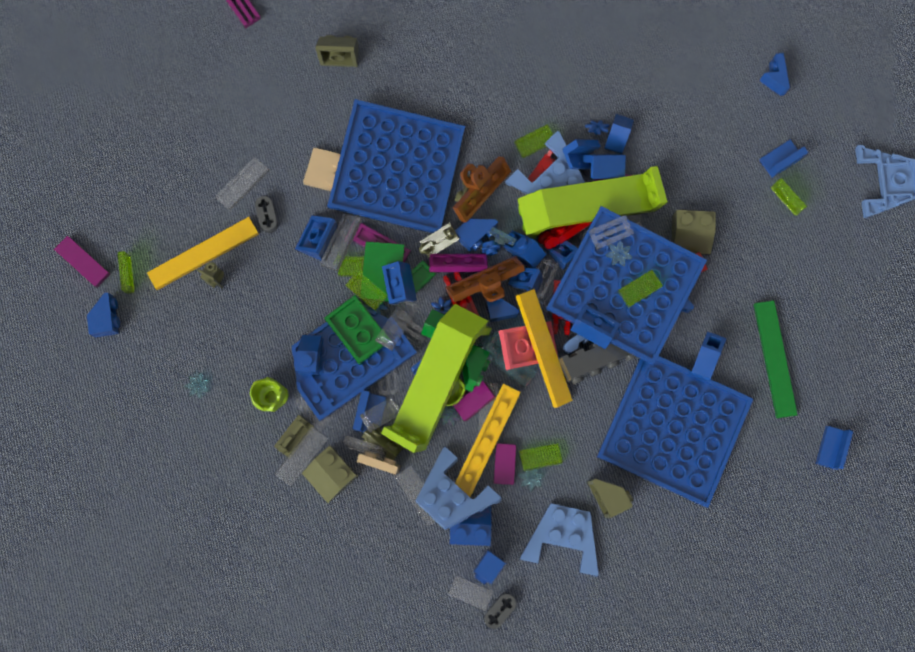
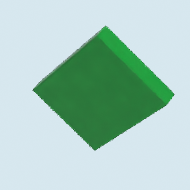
M366 242L361 300L389 302L382 266L398 261L403 262L404 244Z
M356 295L324 317L359 365L391 342Z

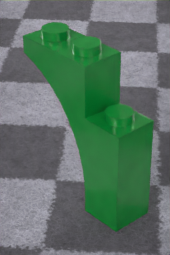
M432 309L421 334L431 339L438 322L444 314ZM475 345L472 346L462 368L465 390L470 392L473 391L475 385L479 387L483 379V375L480 373L481 371L486 372L490 363L487 360L490 352Z

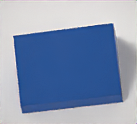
M311 215L295 249L323 261L338 230L336 220Z

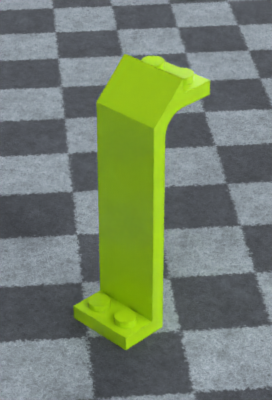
M658 166L650 167L644 174L540 189L517 199L519 204L518 211L523 220V231L527 237L535 239L541 232L550 228L592 222L600 206L623 217L654 212L668 202Z
M457 304L450 308L438 322L394 424L385 426L382 430V435L413 453L426 450L474 342L481 335H489L492 330L491 327L487 326L488 320Z

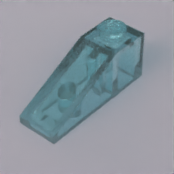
M499 332L486 335L477 345V347L490 352L487 360L522 387H526L535 376L536 372L530 365L506 370Z

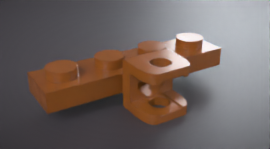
M498 156L488 169L483 165H479L476 168L473 164H467L460 172L463 183L467 188H470L452 207L461 222L466 223L512 172L504 157ZM469 170L471 172L470 177L467 176Z
M514 256L447 286V293L454 302H457L474 293L482 292L487 301L494 302L505 296L504 289L501 287L502 281L524 272V265Z

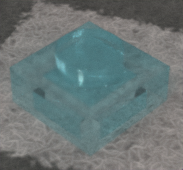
M492 227L489 234L496 237L494 241L503 246L505 243L513 246L516 241L514 237L495 227Z

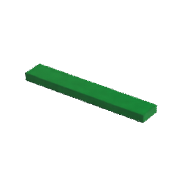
M775 301L755 303L753 305L776 419L797 416Z

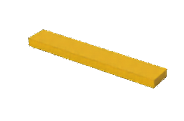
M247 217L152 269L147 274L155 289L159 290L254 238L259 233L250 217Z
M535 289L516 295L553 407L558 408L573 400Z
M504 383L455 482L469 497H471L521 393Z

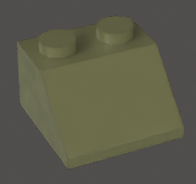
M333 35L319 37L316 44V52L321 66L357 67L359 49L357 38L352 36L335 37Z
M676 210L672 216V242L694 254L700 252L701 255H710L716 231V212Z
M330 445L302 473L327 503L332 501L358 477Z
M598 479L587 481L605 518H612L633 507L631 504L633 498L628 490L625 491L622 487Z

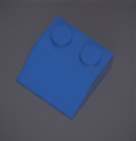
M491 506L450 527V544L491 546Z

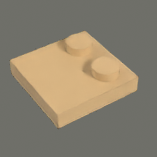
M313 148L303 181L304 185L331 191L340 154Z
M368 451L360 453L357 462L395 475L399 473L401 465L396 464L395 460L384 458L383 460L377 458V454Z

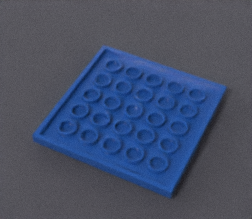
M355 99L327 207L421 231L436 232L442 227L465 126Z
M600 206L546 310L574 324L585 304L620 323L610 342L611 344L654 365L707 260Z
M658 356L654 365L639 358L597 454V458L708 508L753 398L716 381H708L692 375L691 370Z

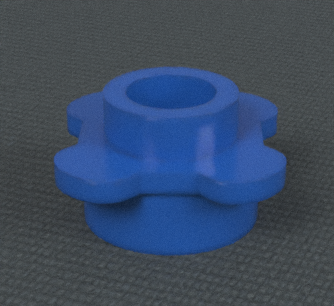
M496 240L482 244V254H487V256L495 255L501 250V246Z

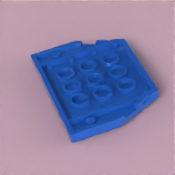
M365 307L391 342L360 365L327 322L308 335L322 336L319 375L299 374L296 371L297 350L300 340L292 345L297 390L320 422L361 394L362 390L365 391L417 354L395 321Z

